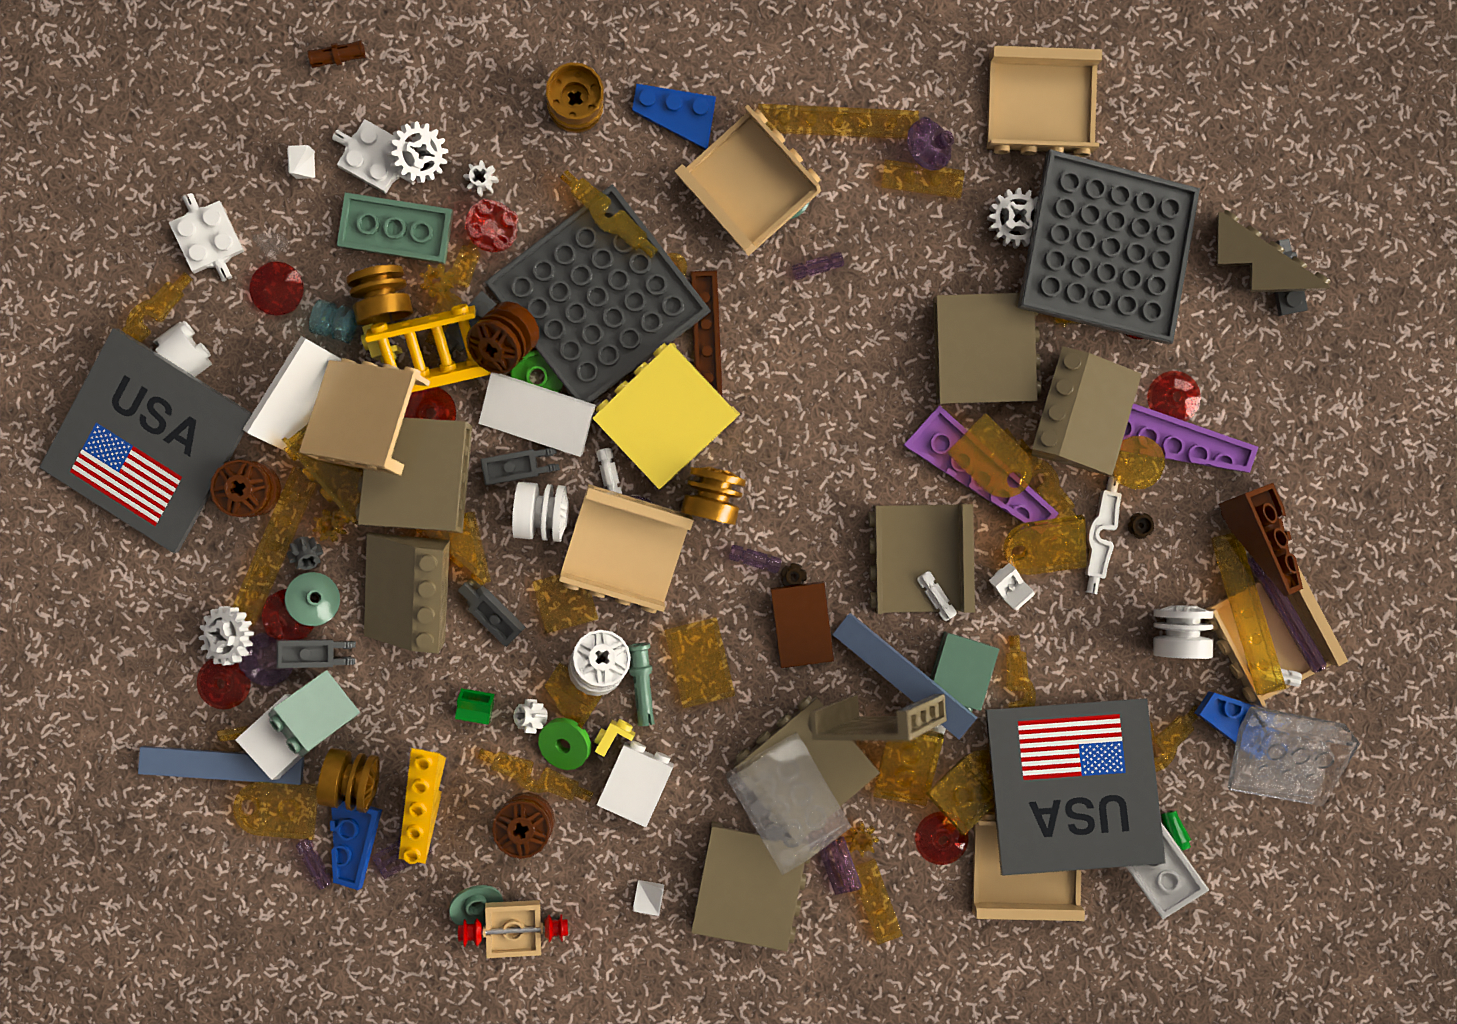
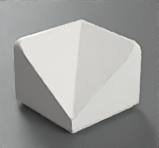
M308 145L288 146V172L296 179L315 178V151Z
M638 880L633 911L659 916L664 884Z

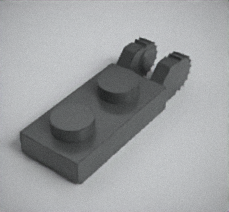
M548 448L537 451L531 449L480 459L485 486L537 477L539 474L560 470L559 464H548L538 467L536 457H550L557 454L556 449Z
M333 639L277 640L276 668L333 667V665L355 664V658L350 656L333 658V648L352 649L356 647V641H334Z

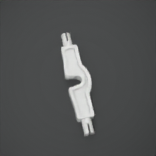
M1109 476L1107 488L1101 491L1097 515L1092 519L1087 530V544L1090 550L1085 575L1089 576L1086 591L1088 593L1098 594L1100 578L1104 579L1106 577L1108 563L1114 548L1113 543L1101 539L1099 533L1103 529L1116 530L1118 527L1119 507L1122 497L1121 493H1117L1120 476Z

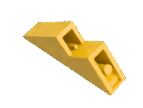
M411 748L399 859L405 860L409 864L417 862L426 864L442 791H439L446 757L439 753Z

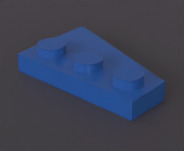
M636 84L632 112L706 150L709 146L716 96Z
M1210 691L1195 711L1197 716L1256 760H1260L1288 717Z
M344 798L338 808L331 807L332 820L330 821V831H333L334 847L331 849L333 883L359 890L363 887L382 809L370 806L366 813L358 812L357 807L350 811L346 809Z

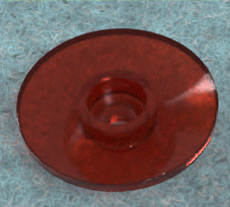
M1169 371L1159 375L1152 382L1148 391V404L1151 410L1185 422L1195 415L1201 402L1200 389L1195 380L1180 371ZM1175 392H1178L1181 395V399L1179 402L1175 401L1173 398V394Z
M433 387L411 392L403 418L456 421L457 410L454 400L445 390ZM430 408L436 411V415L433 418H428L426 415L427 410Z
M210 659L201 667L197 676V689L201 698L208 705L217 709H231L238 706L246 699L251 687L249 671L242 662L222 666V664H213V659ZM218 679H222L224 681V688L218 687Z
M932 813L926 816L917 827L915 834L916 847L921 856L933 864H951L957 861L966 851L968 845L967 828L963 821L952 813ZM941 836L948 837L946 844H939Z

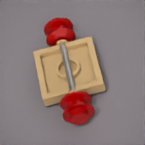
M540 900L486 903V925L483 926V929L482 923L478 918H476L474 924H468L466 919H464L463 925H458V942H463L464 947H466L468 941H474L475 945L478 946L482 941V935L483 938H486V958L541 955V935L543 932H545V938L549 943L553 937L559 936L561 942H563V936H568V919H562V914L558 920H553L549 914L545 919V926H543L540 916Z

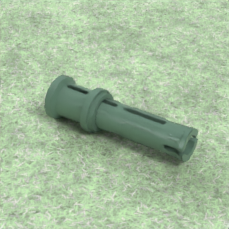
M650 643L627 645L631 657L629 673L633 676L637 725L649 726V723L653 725L655 721L649 675L652 673L653 668L649 664L648 654Z

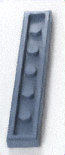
M849 613L832 634L914 703L933 694H945L947 721L941 725L959 740L978 718L853 614Z
M142 746L139 752L138 774L301 785L303 782L304 757L280 779L271 780L248 753Z

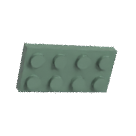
M345 192L336 246L350 250L446 264L454 211L448 208Z

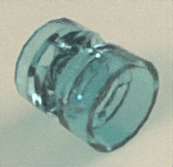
M322 299L317 300L309 320L310 332L325 337L331 334L332 339L348 344L352 341L357 327L354 310L345 306L337 308L335 303Z

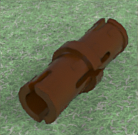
M362 40L340 45L332 43L330 47L307 51L312 68L329 64L339 66L343 65V62L366 58Z

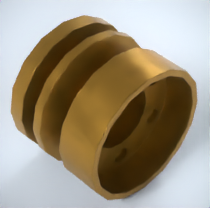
M573 62L561 65L551 73L546 83L547 109L551 120L559 128L567 132L581 133L590 130L599 122L603 113L604 87L600 76L591 67L583 63ZM580 99V105L577 103L573 106L571 105L570 100L576 101Z
M371 266L349 274L346 277L348 286L354 287L349 290L350 296L353 298H364L353 305L358 325L366 326L380 322H391L389 312H391L393 321L404 319L413 314L409 294L396 293L407 286L406 280L401 279L404 276L402 266Z
M691 467L690 474L701 477L700 483L688 480L687 485L697 489L698 493L697 495L684 496L681 512L735 525L739 507L728 503L729 497H742L743 493L732 491L731 489L732 485L744 487L746 480L725 470L712 467Z
M331 748L324 759L317 786V803L322 806L338 808L345 797L347 810L352 811L357 807L358 812L366 813L377 792L380 778V758L376 755H370L367 759L365 753H360L352 764V753L350 751Z

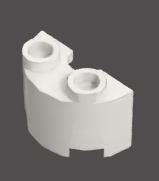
M178 322L153 341L159 346L155 350L159 355L196 377L212 365L208 359L211 354L202 343L197 345L194 342L192 336L195 332L187 322Z

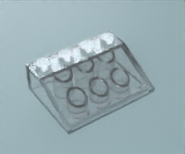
M1250 706L1239 727L1227 787L1232 791L1324 806L1359 747L1360 742L1344 723Z
M797 732L726 773L729 784L782 875L809 860L852 827Z

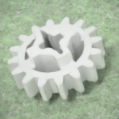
M412 122L410 126L408 124L402 125V132L399 130L393 132L396 140L388 141V144L393 147V151L388 152L387 156L394 157L395 159L390 164L391 167L398 166L400 169L397 175L407 174L406 178L409 182L414 181L415 178L417 183L425 182V178L428 181L434 180V173L441 174L443 172L439 165L447 164V161L442 158V154L448 153V150L441 148V144L445 142V139H437L438 130L429 131V124L427 123L422 124L421 127L418 122ZM416 134L415 137L412 138V142L405 141L406 138L410 135ZM424 163H430L427 169L420 171Z
M1017 188L1014 194L1008 189L1004 193V197L999 195L995 199L997 204L990 206L989 209L994 214H990L987 217L988 221H993V225L988 229L989 231H997L994 239L997 240L1002 237L1004 239L1003 246H1006L1009 242L1013 243V248L1019 247L1020 242H1022L1024 247L1029 245V238H1031L1033 227L1031 211L1033 216H1035L1038 197L1031 198V190H1028L1023 195L1021 188ZM1013 201L1022 202L1025 205H1017ZM1000 213L1004 215V225L1001 224ZM1017 214H1020L1022 218L1018 222H1015L1013 218ZM1019 231L1023 235H1013L1009 232Z
M220 606L218 609H211V615L204 616L206 625H200L204 635L199 636V640H204L205 643L202 645L201 650H208L206 658L213 659V664H222L223 666L241 662V656H248L249 654L246 647L253 646V643L249 641V636L254 635V632L248 630L252 622L244 620L247 614L239 612L238 607Z

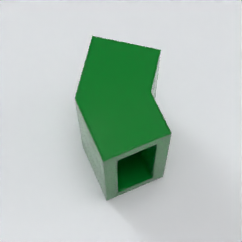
M461 688L457 699L455 719L489 725L494 705V694Z

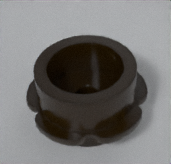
M1135 513L1130 517L1131 521L1128 523V531L1134 534L1135 538L1144 539L1152 534L1154 522L1150 515L1147 513ZM1140 523L1143 524L1142 528H1139L1138 526Z
M791 563L790 566H785L781 571V582L784 586L803 584L807 580L806 570L802 569V566L798 563ZM792 574H796L795 579L791 578Z

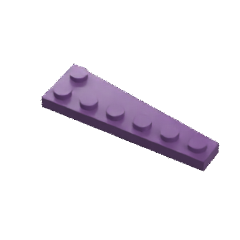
M1134 403L1120 447L1122 452L1245 473L1251 471L1258 450L1257 446Z
M940 405L903 444L905 448L1038 533H1042L1059 514Z

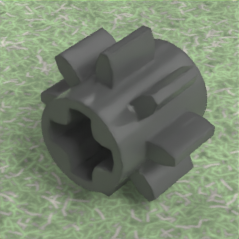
M299 537L289 544L291 551L287 552L290 563L295 564L296 569L309 570L321 562L319 555L324 553L321 544H317L314 537L311 539L309 537Z

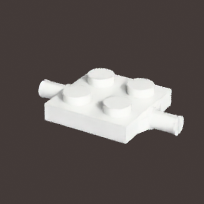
M365 119L352 137L340 130H336V134H333L332 139L346 146L345 152L337 163L340 169L385 194L392 183L399 179V177L407 181V174L397 175L400 169L398 166L391 167L390 164L395 161L394 157L387 156L388 152L393 151V147L388 144V141L396 140L394 135ZM414 180V181H410V183H411L412 185H414V184H415V180Z
M187 194L188 197L184 195L182 199L189 212L169 222L191 271L195 274L206 268H216L222 282L227 280L226 277L231 279L232 275L226 263L233 256L244 252L222 203L217 201L206 207H199L194 194Z

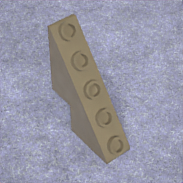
M1225 210L1224 213L1218 212L1216 267L1250 266L1249 293L1325 291L1330 288L1329 283L1331 281L1319 272H1316L1315 275L1305 269L1308 265L1295 256L1292 259L1283 254L1284 248L1274 241L1267 243L1261 239L1260 236L1262 234L1250 225L1245 228L1237 222L1239 218L1228 210Z

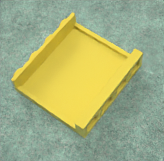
M663 343L653 353L655 358L649 364L646 362L642 363L633 372L636 377L629 383L626 380L621 383L614 391L617 395L610 402L605 399L595 409L597 414L593 417L594 421L658 489L663 488L740 415L683 356L674 343H670L668 346Z

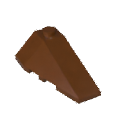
M1274 483L1219 503L1222 518L1226 521L1230 531L1284 597L1303 589L1296 557L1290 553L1288 541L1292 540L1290 531L1284 530L1282 517L1286 516L1285 509Z

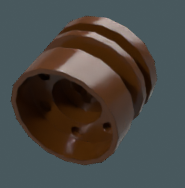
M509 301L501 302L495 305L469 329L466 337L467 348L471 357L480 367L492 373H507L537 345L539 327L532 314L523 306Z
M237 459L226 462L216 470L211 479L210 492L215 505L227 515L258 517L266 515L275 508L280 499L281 484L278 475L268 465L262 462ZM242 484H245L246 488L242 490L243 493H239V489L242 488Z
M521 793L508 799L495 817L492 827L493 838L498 848L509 857L518 859L529 858L539 853L553 832L555 823L553 809L545 799L537 794ZM519 823H521L522 826L528 827L525 833L522 829H517Z

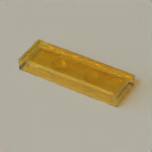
M885 160L881 188L961 198L965 170Z
M872 859L850 867L877 944L879 945L903 936L876 860Z

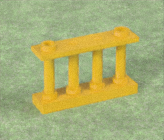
M460 304L452 307L451 311L388 325L386 322H380L371 325L370 329L367 330L365 336L366 343L377 340L384 364L396 367L388 338L404 334L414 368L421 371L420 375L430 381L429 386L414 384L412 392L491 375V372L480 367L475 362L467 348L466 337L471 328L469 319L475 318V305L468 307L467 304ZM458 322L468 356L466 361L459 363L452 361L442 328L443 325ZM431 328L441 360L439 367L432 369L425 367L415 334L416 331Z

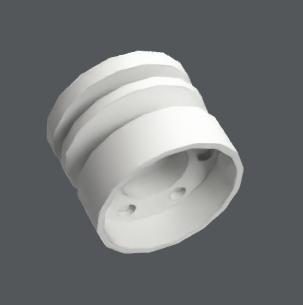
M518 482L513 505V537L533 539L536 528H541L542 540L548 541L550 530L552 529L553 541L561 542L564 530L567 527L569 514L566 486L558 485L554 497L553 485L547 484L544 495L539 496L538 483Z
M1170 605L1162 609H1154V616L1166 617V622L1154 623V627L1166 630V635L1153 638L1154 656L1187 659L1213 657V639L1200 636V631L1213 629V624L1200 623V619L1213 618V611L1205 610L1198 606Z
M597 630L589 632L579 640L570 656L568 665L570 680L577 689L588 695L600 696L610 693L617 688L629 669L631 657L628 646L620 636L611 631ZM605 657V662L596 663L597 658Z

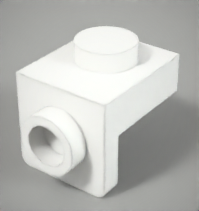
M1010 563L1004 568L999 569L989 580L999 596L1014 610H1018L1035 595L1034 591L1023 581L1016 568Z

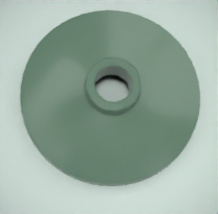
M308 572L297 576L290 582L285 592L284 602L287 612L296 622L306 626H319L331 620L337 613L340 605V594L336 584L329 577L317 572ZM312 593H316L319 596L317 603L310 600Z
M487 885L466 888L452 899L449 906L450 918L457 925H463L464 919H466L468 924H474L476 918H478L482 926L486 925L485 904L503 902V897L497 889Z

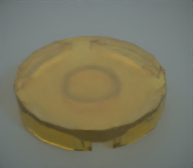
M1129 436L1123 439L1113 471V478L1120 485L1130 489H1145L1154 485L1161 478L1165 468V456L1161 447L1154 440L1145 436Z

